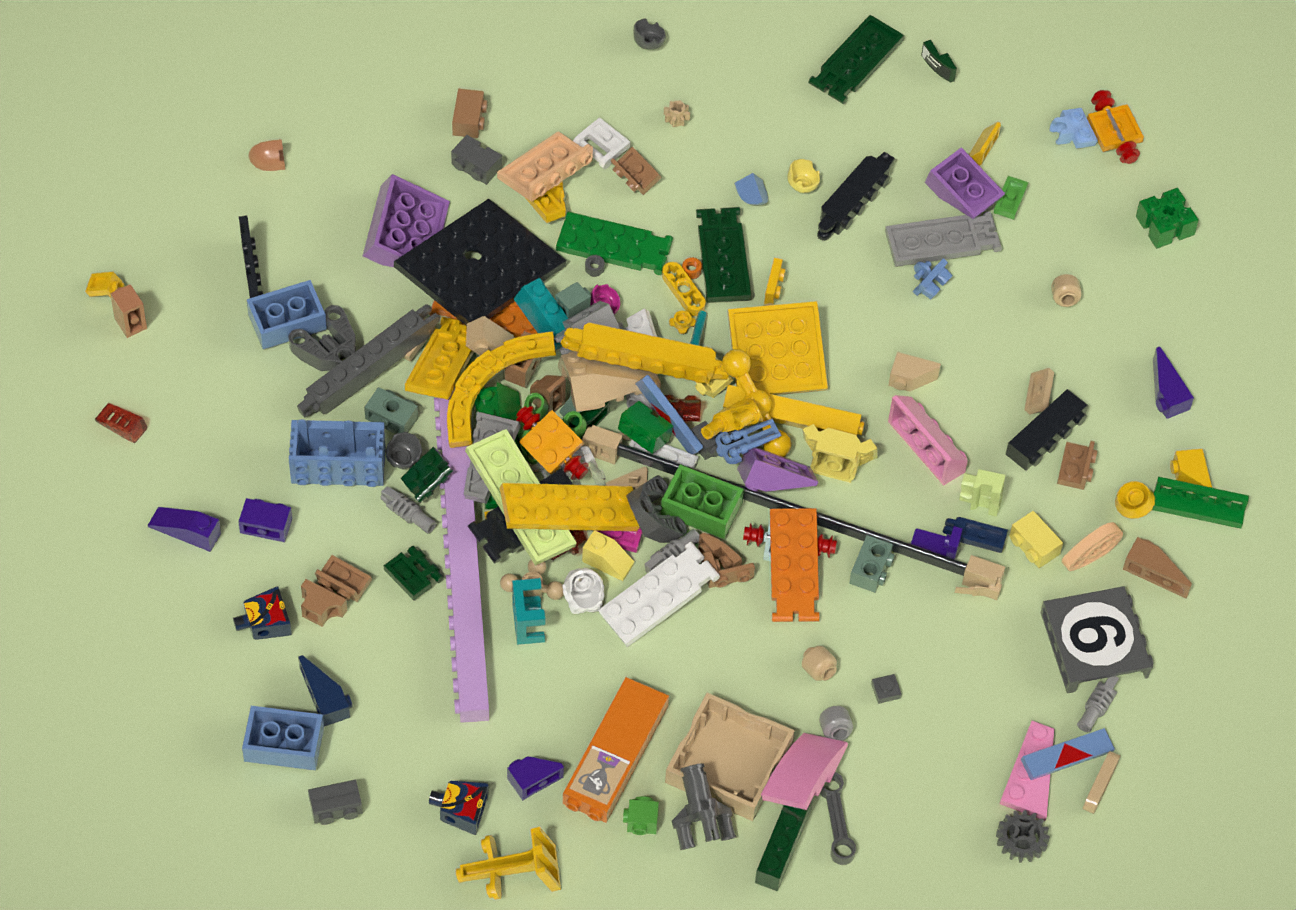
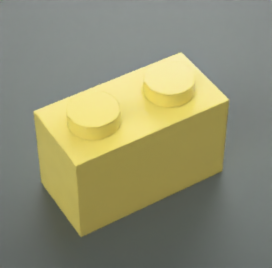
M1034 511L1012 524L1009 535L1012 543L1020 547L1027 559L1038 568H1041L1061 554L1063 542Z

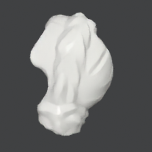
M586 567L570 571L562 585L563 594L569 604L570 611L573 614H580L586 611L598 612L602 608V600L605 596L603 579L595 571Z

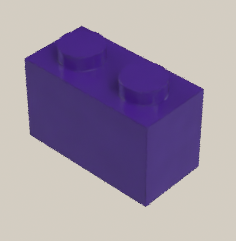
M246 498L238 521L240 533L285 543L292 522L291 507L281 503L273 504L264 502L261 499Z

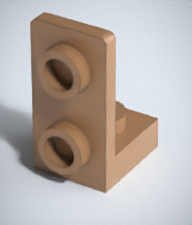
M711 551L702 553L704 559L701 561V564L704 561H708L720 575L717 581L709 580L707 582L709 588H721L734 582H746L754 577V563L720 570L719 561L713 558Z

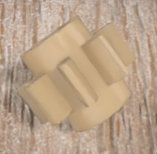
M681 100L670 101L669 107H664L665 122H669L673 127L684 126V121L690 120L689 105H685Z

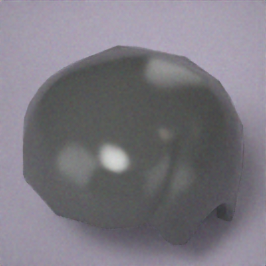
M644 18L634 24V41L639 47L654 50L663 45L666 39L665 30L657 22L649 24L647 19Z
M408 432L395 434L386 447L387 461L393 467L402 470L411 468L418 462L422 454L421 441L415 435Z

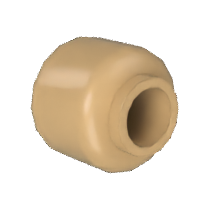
M1070 274L1060 275L1052 282L1051 289L1056 304L1070 307L1080 301L1082 295L1079 280L1075 276Z
M824 646L810 647L804 652L802 668L814 680L826 681L836 673L837 660Z

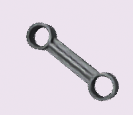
M835 772L831 780L837 782L839 788L835 791H829L823 787L820 794L827 801L834 838L830 852L831 858L839 865H847L855 857L856 845L847 835L840 798L844 784L843 778ZM845 845L851 849L852 853L846 857L839 856L835 852V848Z

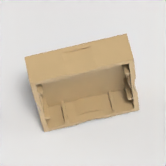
M706 693L692 720L687 736L680 742L666 769L665 783L685 791L682 779L684 775L680 769L704 763L705 767L703 770L707 774L712 798H716V801L731 807L733 813L753 821L764 801L761 793L780 760L792 746L795 730L765 717L750 714L733 703Z

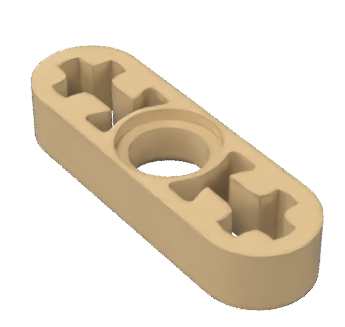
M1111 751L1108 752L1088 794L1083 810L1092 814L1095 813L1117 767L1120 755Z

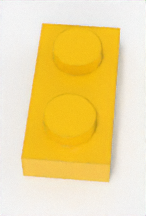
M774 258L765 292L764 305L768 303L774 304L775 299L779 300L781 286H778L779 281L783 282L786 269L782 268L783 259Z

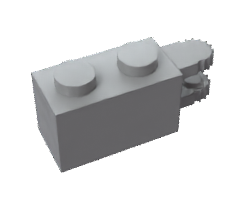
M599 301L562 322L565 330L555 335L554 339L556 343L561 342L567 328L583 329V326L587 323L617 329L620 327L610 305ZM564 347L560 348L562 355L572 351Z

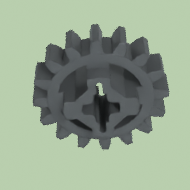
M1026 810L1023 811L1022 815L1014 811L1012 817L1006 814L1004 821L999 822V829L996 832V837L999 838L997 846H1004L1002 854L1009 852L1010 860L1016 856L1019 863H1022L1023 858H1027L1029 862H1032L1033 855L1039 859L1042 851H1046L1048 846L1046 843L1050 839V836L1046 835L1049 828L1046 826L1042 827L1043 819L1038 821L1035 819L1036 813L1027 816ZM1008 830L1010 831V832H1009V835L1011 836L1010 839H1008V837H1007V831H1008ZM1036 833H1037L1038 838H1039L1038 843L1036 842V839H1037V838L1035 837V834H1036Z

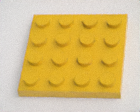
M817 301L728 309L732 350L741 349L749 355L751 366L748 373L757 390H762L772 395L827 391L828 386ZM735 378L736 386L741 387L738 379Z

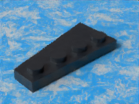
M238 216L249 297L253 298L263 295V291H258V286H262L260 273L255 272V268H259L258 257L253 255L252 251L256 250L255 237H250L248 216Z

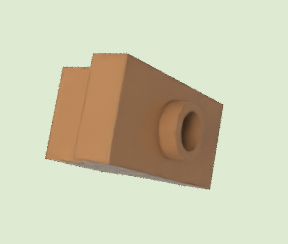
M305 579L301 585L302 598L305 599L301 605L302 617L321 627L332 617L343 618L347 612L346 599L335 594L328 587H321Z

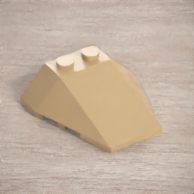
M577 351L561 355L558 362L561 376L568 378L571 384L572 402L576 412L605 407V402L616 399L617 402L622 401L625 395L633 392L635 395L642 394L635 383L646 375L651 377L658 388L661 387L657 374L616 364L611 365L602 361L588 360L578 357Z

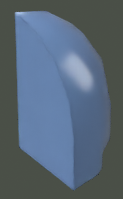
M754 173L735 182L737 192L744 202L750 205H763L768 202V194L764 182Z

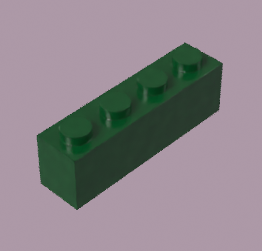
M813 798L807 810L783 805L757 868L756 884L775 891L779 890L811 812Z

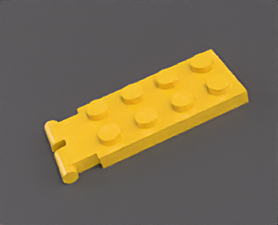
M442 317L440 321L441 328L434 330L405 383V391L448 400L474 351L466 347L467 326L462 325V322L459 320Z

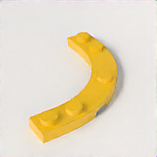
M553 332L531 334L503 342L504 345L492 351L487 350L466 368L456 382L455 390L448 403L447 429L450 448L473 444L471 430L473 405L483 386L495 374L523 360L556 355Z

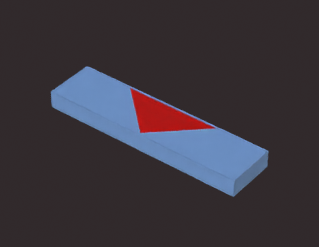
M646 375L635 383L659 416L673 425L672 433L685 450L690 454L700 451L703 445L651 377Z
M1104 728L1025 755L1021 758V761L1030 780H1034L1106 755L1109 751L1113 752L1115 748Z

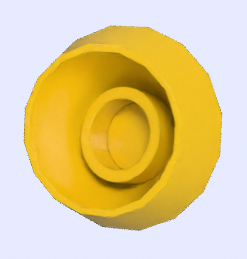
M1138 481L1125 483L1120 487L1115 497L1117 511L1122 516L1130 519L1146 516L1155 504V496L1152 490Z

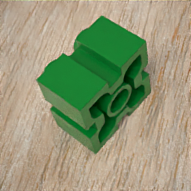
M1178 187L1163 192L1160 199L1152 196L1139 201L1136 218L1143 229H1150L1148 237L1156 249L1172 244L1174 237H1177L1180 241L1195 235L1199 219L1191 207H1184L1186 199Z

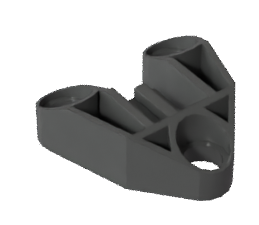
M331 305L324 311L326 327L333 338L329 334H324L318 343L315 338L313 339L303 329H295L288 336L291 352L301 361L319 371L332 370L342 362L341 359L348 358L356 352L355 333L343 308L338 305ZM331 313H336L340 315V318L331 320L328 316ZM301 337L305 341L301 344H296L293 342V339Z
M657 475L631 491L626 497L644 537L659 543H670L673 539H679L687 533V528L684 521L678 516L660 515L659 511L662 510V507L652 503L662 497L668 489L666 481Z

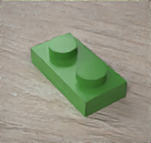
M1008 176L1002 189L1005 195L997 201L994 213L1014 220L1029 182Z

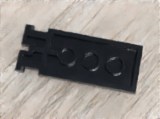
M563 469L558 470L539 482L540 484L574 485ZM499 506L487 513V519L478 524L473 521L467 526L479 543L487 540L488 543L483 546V549L494 564L502 559L500 555L508 550L514 553L523 547L514 530L507 529L505 516Z

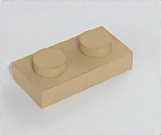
M1050 368L1031 373L1024 409L1029 415L1041 412L1049 405L1054 372Z

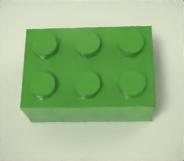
M679 465L662 498L661 515L678 516L688 526L725 539L742 505L744 489Z

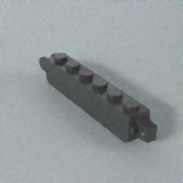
M425 304L417 311L412 309L306 388L307 394L303 397L304 400L297 405L298 411L304 418L313 412L317 413L320 411L322 414H328L404 357L408 352L424 342L429 336V330L439 323L441 317L435 313L426 320H423L432 311V307L428 304Z

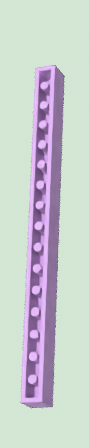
M452 392L448 400L434 398V409L439 411V417H435L436 430L441 432V436H436L437 450H442V456L453 469V472L448 476V480L444 484H440V489L445 490V495H440L441 509L446 508V514L442 515V528H447V534L443 535L444 549H449V554L444 555L445 569L450 568V575H446V587L451 589L452 595H447L448 609H453V616H449V630H454V636L450 637L451 651H456V657H451L452 672L457 671V678H453V691L459 695V699L454 700L455 714H460V723L489 721V704L477 540L467 527L471 522L475 521L474 501L465 499L464 496L470 458L465 452L468 446L454 448L449 446L447 410L449 400L453 395Z

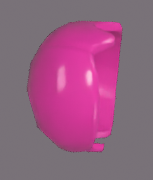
M597 284L591 290L590 306L602 301L610 305L614 315L620 308V297L616 290L609 287L608 284Z

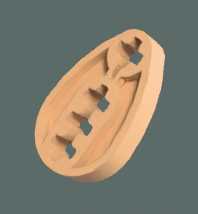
M1114 522L1102 525L1075 545L1063 557L1062 563L1068 571H1074L1089 565L1109 553L1120 542L1123 532Z

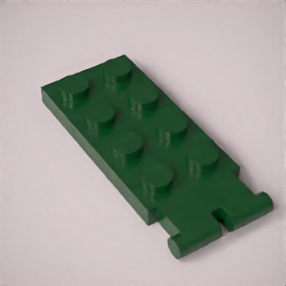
M869 15L821 66V73L817 77L811 76L808 83L822 92L829 89L828 95L845 104L848 99L847 95L851 91L856 92L904 41V34L874 16Z
M740 207L720 208V213L717 214L715 208L696 209V218H701V225H698V236L707 303L751 300L742 223H737V216H740Z

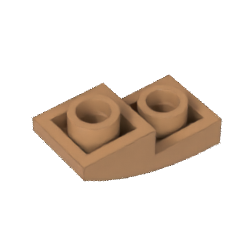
M706 533L699 535L698 550L701 554L711 551L713 558L719 559L724 569L741 566V557L724 542Z

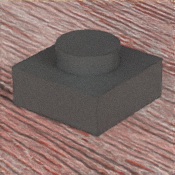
M895 674L872 679L871 685L878 704L901 699L902 694Z

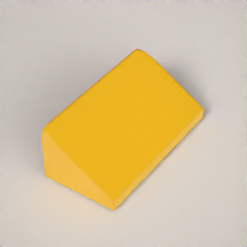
M996 122L984 129L969 153V156L979 166L982 165L999 137L1000 122Z

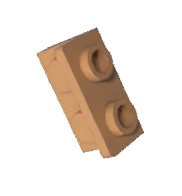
M1090 440L1089 447L1066 442L1057 484L1084 490L1086 481L1091 482L1093 469L1089 467L1090 463L1095 464L1098 450H1094L1095 441Z

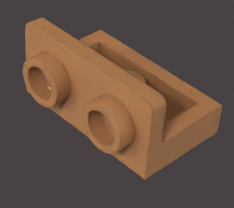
M633 147L618 161L614 158L610 160L615 166L612 170L620 178L625 176L628 179L626 184L634 193L638 190L644 195L662 178Z
M331 555L321 571L317 569L315 572L318 580L317 583L320 586L334 589L346 601L351 599L358 602L372 581L371 576L334 555Z

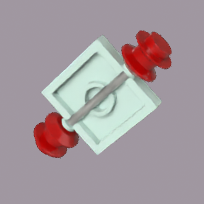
M770 520L768 532H765V534L762 524L758 528H753L752 523H750L749 527L745 526L743 540L747 541V546L750 542H756L757 547H759L764 539L766 545L763 560L771 561ZM823 534L817 537L818 557L822 552L827 553L828 558H830V554H835L837 541L832 540L833 535L829 539H824Z

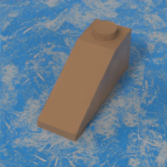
M1136 538L1126 557L1123 570L1187 599L1192 586L1187 577L1159 546L1154 545L1149 540Z

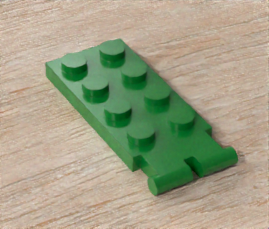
M568 211L556 244V251L584 258L597 255L602 257L605 263L641 271V268L654 270L656 275H662L663 266L666 263V256L669 254L673 237L670 235H666L665 238L654 236L652 231Z

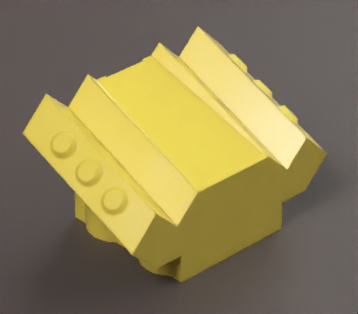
M814 424L802 429L804 440L813 451L810 468L815 474L851 483L859 466L878 458L877 447L871 439L861 443L856 435L831 428L819 432Z

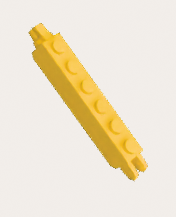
M587 323L583 326V329L569 327L564 332L565 336L560 342L562 347L577 351L578 357L588 360H597L611 365L616 364L631 369L649 371L654 374L683 378L697 383L709 384L711 379L727 380L729 377L723 370L722 361L716 359V353L712 348L599 324Z

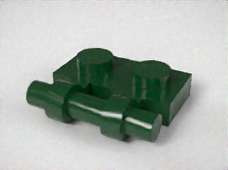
M432 447L401 477V480L410 492L415 495V499L421 503L426 497L430 498L434 494L433 490L441 483L444 484L448 480V476L453 472V469L448 465V462L435 447Z
M411 546L407 550L411 555L409 558L401 552L383 566L384 571L414 601L432 588V583L428 579L433 578L437 583L443 581L444 576L440 573V568L436 564L430 563L426 558L427 555L422 550ZM415 565H420L424 570L421 572Z

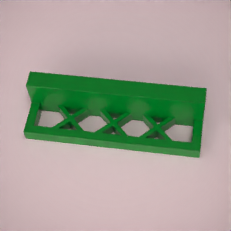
M1158 476L1153 493L1155 504L1152 510L1241 529L1249 495ZM1161 486L1171 487V489L1162 488ZM1231 501L1242 502V504L1234 503Z

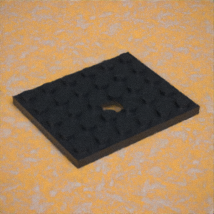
M487 199L394 261V268L467 326L468 323L482 316L490 319L513 303L515 296L523 286L538 278L542 282L564 268L567 260L494 202ZM468 251H476L481 255V258L479 260L476 258L467 259L464 254Z

